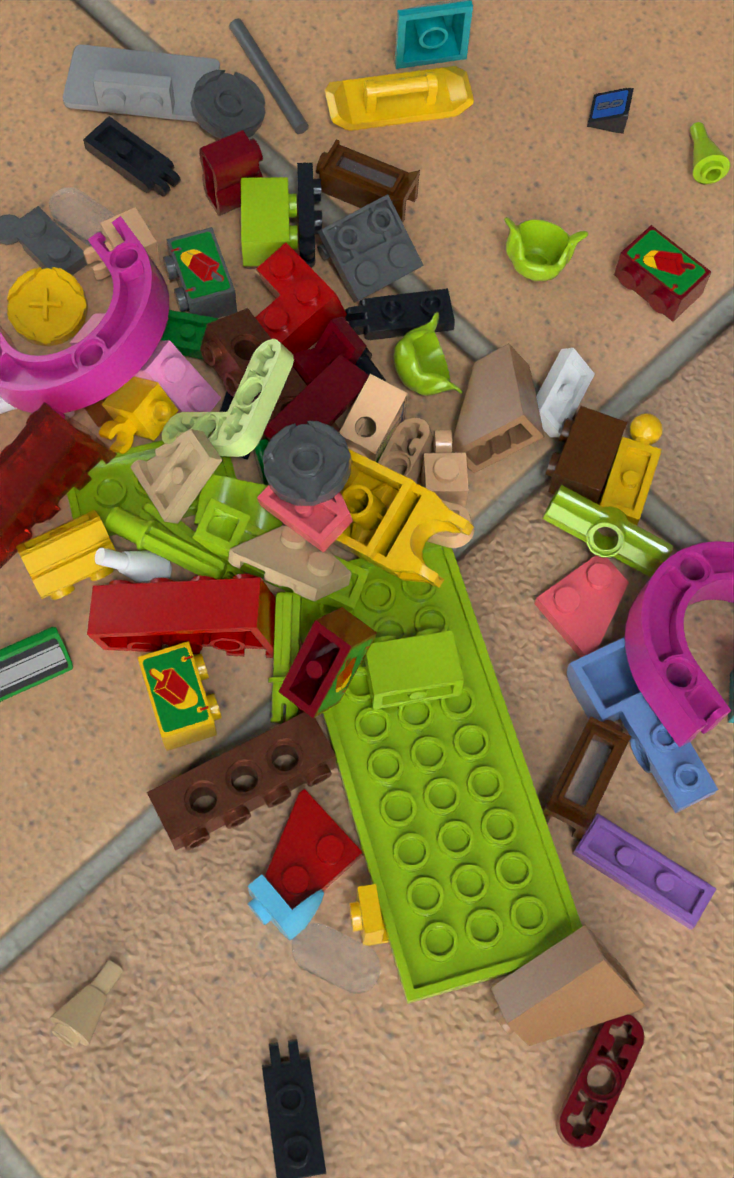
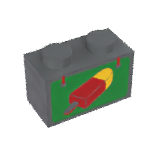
M210 227L166 239L169 255L163 257V262L168 279L177 280L179 288L174 289V294L180 312L187 311L191 314L221 318L236 313L235 289L213 228Z

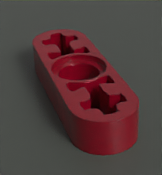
M629 1014L603 1022L599 1027L557 1116V1133L566 1145L582 1149L594 1145L600 1139L644 1044V1030L635 1017ZM625 1025L629 1028L627 1036L633 1041L632 1045L625 1044L621 1046L615 1056L616 1060L624 1061L621 1069L615 1061L607 1057L598 1056L597 1053L599 1048L605 1054L609 1053L615 1042V1037L609 1033L610 1028L618 1029ZM594 1066L607 1068L613 1076V1087L606 1095L594 1093L588 1085L587 1076L590 1069ZM580 1092L588 1101L602 1104L604 1108L601 1113L596 1108L590 1110L586 1118V1124L592 1128L590 1135L586 1133L580 1134L576 1139L571 1135L573 1126L567 1120L569 1115L573 1117L579 1116L586 1102L576 1099Z

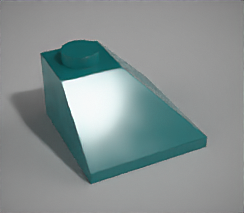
M472 0L440 1L397 10L395 68L401 69L467 59L473 11Z

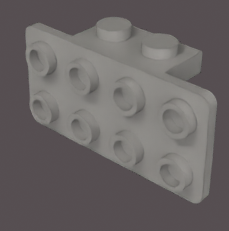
M77 45L74 48L63 93V102L67 108L197 122L193 116L190 104L195 84L204 74L220 70V63L217 59Z

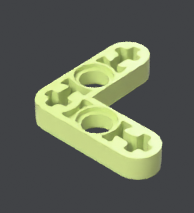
M270 339L262 343L252 355L228 411L177 413L169 419L163 428V442L171 444L176 440L177 436L189 429L203 431L207 437L214 430L208 439L219 456L240 457L252 452L261 440L294 362L293 354L276 339ZM258 393H260V395L258 396V398H257L254 402H252L253 399H254V397H255Z

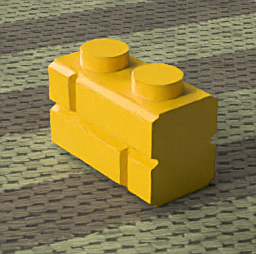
M95 510L16 546L41 599L48 596L52 600L60 599L75 590L73 584L88 577L91 581H97L107 577L114 571V568L98 565L95 562V554L99 548L102 547L116 551L100 516Z

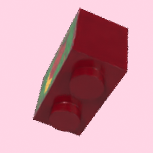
M652 225L620 253L614 276L619 279L625 288L636 292L649 303L654 311L665 315L672 322L703 294L711 275V271Z
M343 607L316 619L278 692L312 718L337 705L344 696L377 632Z

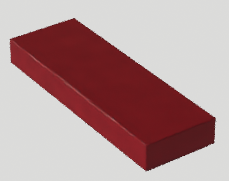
M340 354L267 424L264 434L271 439L284 427L296 423V426L307 424V421H319L331 426L356 401L369 375Z

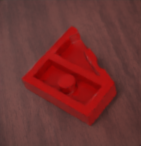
M303 789L298 794L265 878L293 910L321 889L322 891L326 890L363 856V852L315 799Z

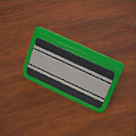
M50 627L0 649V702L73 669V663L56 627Z

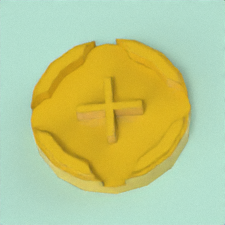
M38 267L30 269L16 279L9 289L7 296V315L9 321L17 333L32 344L47 347L63 344L74 337L85 323L88 310L85 292L76 278L62 268L42 269Z

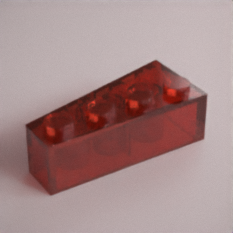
M46 402L29 416L26 426L0 454V569L18 552L17 545L33 537L30 529L35 524L43 523L46 520L50 521L61 510L58 506L59 501L73 487L80 491L92 480L87 474L101 460L107 465L117 455L87 427Z

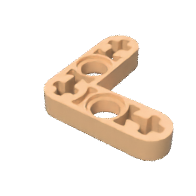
M410 418L401 422L390 438L378 463L389 469L397 465H404L407 467V470L403 476L416 482L422 471L424 453H431L433 449L434 437L427 422L420 418ZM413 439L409 445L407 440ZM443 501L451 511L467 519L473 525L466 508ZM473 528L469 536L447 531L438 532L431 536L427 542L448 548H458L471 540L475 530Z

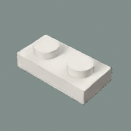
M574 348L561 349L536 396L542 427L550 438L560 437L566 419H572L595 375Z

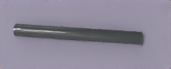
M239 18L234 19L229 25L233 35L296 134L304 133L309 127L308 123L242 20Z

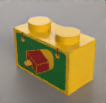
M188 641L137 657L166 751L217 735L214 721L222 719L215 694L206 695L201 682L209 679L202 653L193 656Z

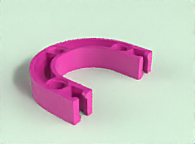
M121 216L111 223L124 242L117 245L112 251H109L104 244L106 238L101 232H97L87 239L107 266L113 279V295L110 306L103 319L90 334L65 350L36 356L19 352L9 335L0 326V397L11 406L25 412L44 415L66 413L87 407L106 398L126 384L138 373L155 351L168 320V288L161 272Z
M714 541L700 543L682 549L670 556L660 565L640 590L628 613L625 628V648L632 676L643 697L679 748L692 741L700 731L705 734L712 730L731 712L729 706L702 671L689 650L684 633V616L687 606L696 602L722 600L734 603V542Z

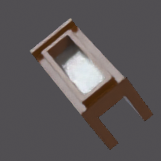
M337 139L329 152H323L318 160L316 174H319V178H321V192L356 207L363 208L388 194L403 223L405 220L406 201L415 202L418 197L420 170L413 172L404 171L342 146Z
M590 716L543 811L547 824L553 816L576 828L572 838L578 841L582 839L588 830L599 803L632 737L623 733L620 725L609 719L601 722Z

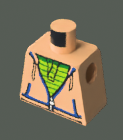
M370 374L339 432L345 438L348 449L378 463L397 426L405 420L408 393Z

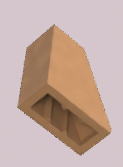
M509 343L474 362L452 441V453H466L467 467L473 473H476L545 437L530 366Z
M586 925L491 987L498 1007L494 1009V1014L499 1024L507 1034L510 1035L515 1032L528 1046L628 1015L645 1007L628 972Z

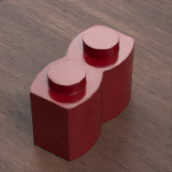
M241 130L203 146L199 150L200 162L204 172L202 180L205 194L217 215L221 216L241 207V178L263 177L259 168V162L263 160V156L257 141L254 138L249 140L244 130Z

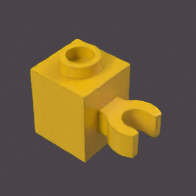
M133 376L126 384L110 394L102 403V406L113 420L105 422L98 434L100 437L112 440L117 434L116 441L111 445L110 449L113 452L124 454L132 446L133 435L155 441L169 419L176 415L179 410L158 382Z

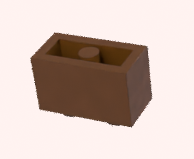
M580 405L575 420L567 418L559 438V441L565 443L562 453L553 452L545 475L552 477L548 492L555 494L557 489L563 485L597 504L627 422Z

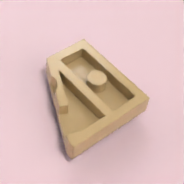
M189 429L177 436L173 443H166L155 449L156 456L148 461L137 460L131 466V469L164 522L179 523L222 461L205 433L194 429Z
M287 525L230 548L228 562L232 566L240 569L245 562L265 571L264 580L278 586L289 587L296 594L312 601L319 600L348 586L351 578V572L328 549L323 553Z

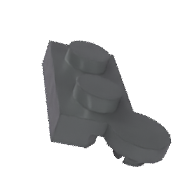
M39 206L21 218L10 214L0 216V243L10 245L19 242L23 246L24 251L42 269L62 268L71 275H74L87 265L83 254L84 251Z

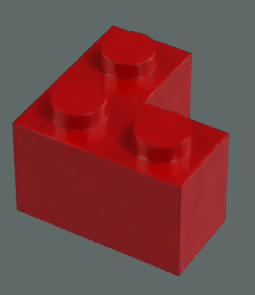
M284 243L256 268L266 287L276 299L255 318L271 339L278 340L292 354L308 350L320 339L331 319L342 316L344 318L347 315L337 294L287 243Z

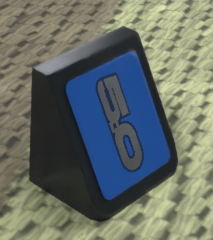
M623 88L594 94L587 127L624 134L634 88Z

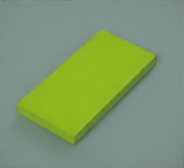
M163 440L131 447L124 454L111 452L61 464L60 467L73 519L95 510L105 526L109 513L114 507L118 506L138 516L143 506L151 501V499L134 474L131 466L137 460L148 461L156 456L155 449L165 444ZM220 456L222 461L213 474L237 479L231 457ZM200 493L182 518L196 515ZM107 531V533H108L109 536L116 535V534H114V533H112V532L110 533V532Z

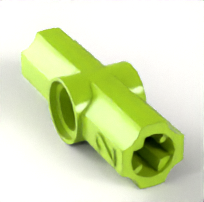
M563 485L555 492L542 518L586 542L590 551L595 555L603 558L614 557L649 577L669 558L673 550L672 544L629 522L625 513L620 509L612 506L602 507ZM609 527L615 530L617 535L607 537L602 535L598 529Z

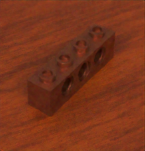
M246 308L208 323L200 350L205 362L209 366H213L224 381L228 393L234 397L255 350L271 338L251 311ZM293 367L268 423L307 387ZM258 393V394L254 397V399H253L252 402H254V401L258 398V396L260 395V393ZM334 422L331 426L340 432V428ZM263 433L268 442H270L271 439Z
M304 712L148 791L147 794L175 851L182 847H185L186 850H191L210 839L209 833L224 825H226L227 829H231L246 822L251 817V811L265 804L268 808L283 803L292 796L291 791L305 783L312 787L325 781L332 775L331 770L336 768V755L316 718H312ZM282 755L293 756L298 761L297 765L289 771H280L274 767L273 763ZM243 775H249L258 782L251 791L239 792L233 787L235 780ZM211 796L217 801L213 810L201 814L192 809L194 802L198 798Z

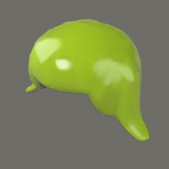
M508 217L504 218L505 223L509 227L506 253L515 270L525 278L533 281H548L556 278L571 260L577 244L588 236L587 231H580L569 235L561 227L544 220L532 219L521 222L516 226Z
M436 312L430 322L409 331L396 344L394 349L395 369L402 383L420 395L430 396L449 390H455L463 394L459 387L450 382L447 362L435 334L439 320V313Z

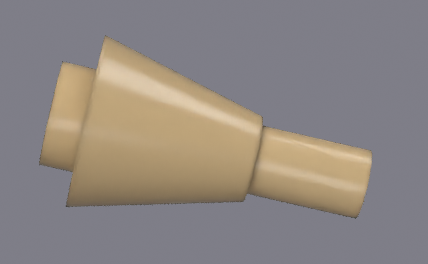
M108 960L91 985L83 988L50 1017L51 1022L55 1025L52 1030L53 1035L72 1048H76L79 1043L89 1046L106 1003V995L122 974V968Z

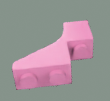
M106 313L93 314L71 340L70 344L73 346L90 334ZM170 340L160 341L145 365L134 375L135 377L158 382L179 410L177 413L211 412L221 399Z

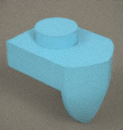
M262 874L247 886L249 895L252 897V900L247 903L251 911L263 925L272 921L277 929L290 941L309 924L324 896V892L321 889L292 910Z

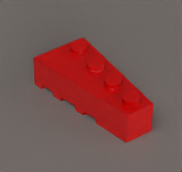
M237 574L233 579L195 576L191 581L154 578L150 580V583L113 580L109 582V585H94L92 588L87 635L103 650L156 652L162 650V645L172 647L189 641L193 654H200L203 647H213L226 651L227 656L245 657V649L266 650V658H273L275 596L261 577L252 574Z

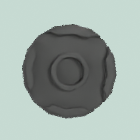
M214 70L204 74L196 82L190 102L193 116L199 125L212 136L221 139L241 130H244L248 137L253 136L261 127L266 112L264 108V95L256 83L243 74L235 72L232 75L225 73V70Z
M307 421V424L298 426L294 423L284 427L271 438L264 451V473L270 489L281 500L296 506H315L331 500L344 488L351 475L352 459L345 438L334 427L319 421Z

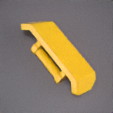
M457 66L329 82L325 88L332 122L348 131L455 117L474 103L467 71Z

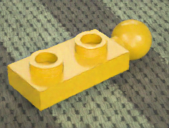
M649 413L640 414L631 422L630 435L632 439L622 437L600 502L602 507L612 506L620 509L625 513L628 521L635 525H638L662 451L660 448L650 446L660 439L663 427L661 421L655 415Z

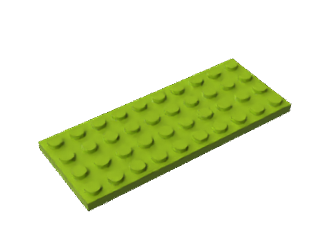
M430 542L425 543L423 560L428 568L438 573V576L444 579L440 588L426 582L404 581L362 558L350 560L348 562L368 570L369 574L354 610L348 612L377 632L374 639L388 635L396 636L398 639L413 637L422 630L432 628L440 629L441 632L453 630L464 678L461 696L373 710L363 659L340 703L322 713L330 743L336 755L337 767L371 883L377 886L383 924L407 1004L511 974L582 927L452 548ZM302 597L301 644L303 645L316 619L339 608Z

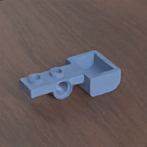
M625 637L569 663L567 668L569 684L588 719L590 716L601 722L606 719L613 722L621 719L629 735L632 736L630 745L637 762L645 772L653 774L675 814L716 793L718 788L692 744L689 742L679 748L640 692L628 664Z

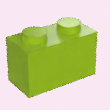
M288 177L241 178L243 266H260L284 243H287L293 250H298L297 225H289V218H297L296 193H289Z
M436 628L426 629L418 632L413 637L401 639L392 635L378 637L373 640L364 657L373 710L461 696L464 678L453 630L441 632L440 629Z

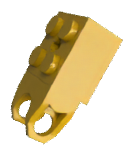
M348 449L352 459L351 475L340 493L353 522L333 544L404 581L426 582L440 588L444 579L438 576V573L428 568L423 560L425 543L438 532L447 531L469 536L474 526L467 519L451 511L435 492Z

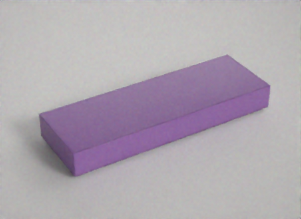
M600 814L595 816L573 852V855L690 930L696 926L716 891L715 887Z

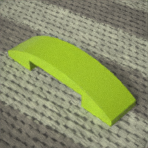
M211 498L193 535V539L228 562L230 548L263 535L268 531L248 523L251 516ZM335 556L351 572L349 585L315 602L335 608L343 607L348 611H353L369 571ZM245 562L240 567L241 570L261 577L263 581L288 592H294L289 587L278 586L264 580L265 571Z

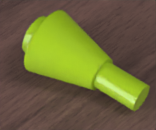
M701 122L694 123L690 127V133L694 142L693 177L701 184L716 183L729 172L730 161L708 137L704 124Z

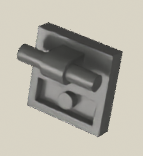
M388 194L318 231L323 242L317 246L318 252L323 260L331 257L354 303L424 266Z

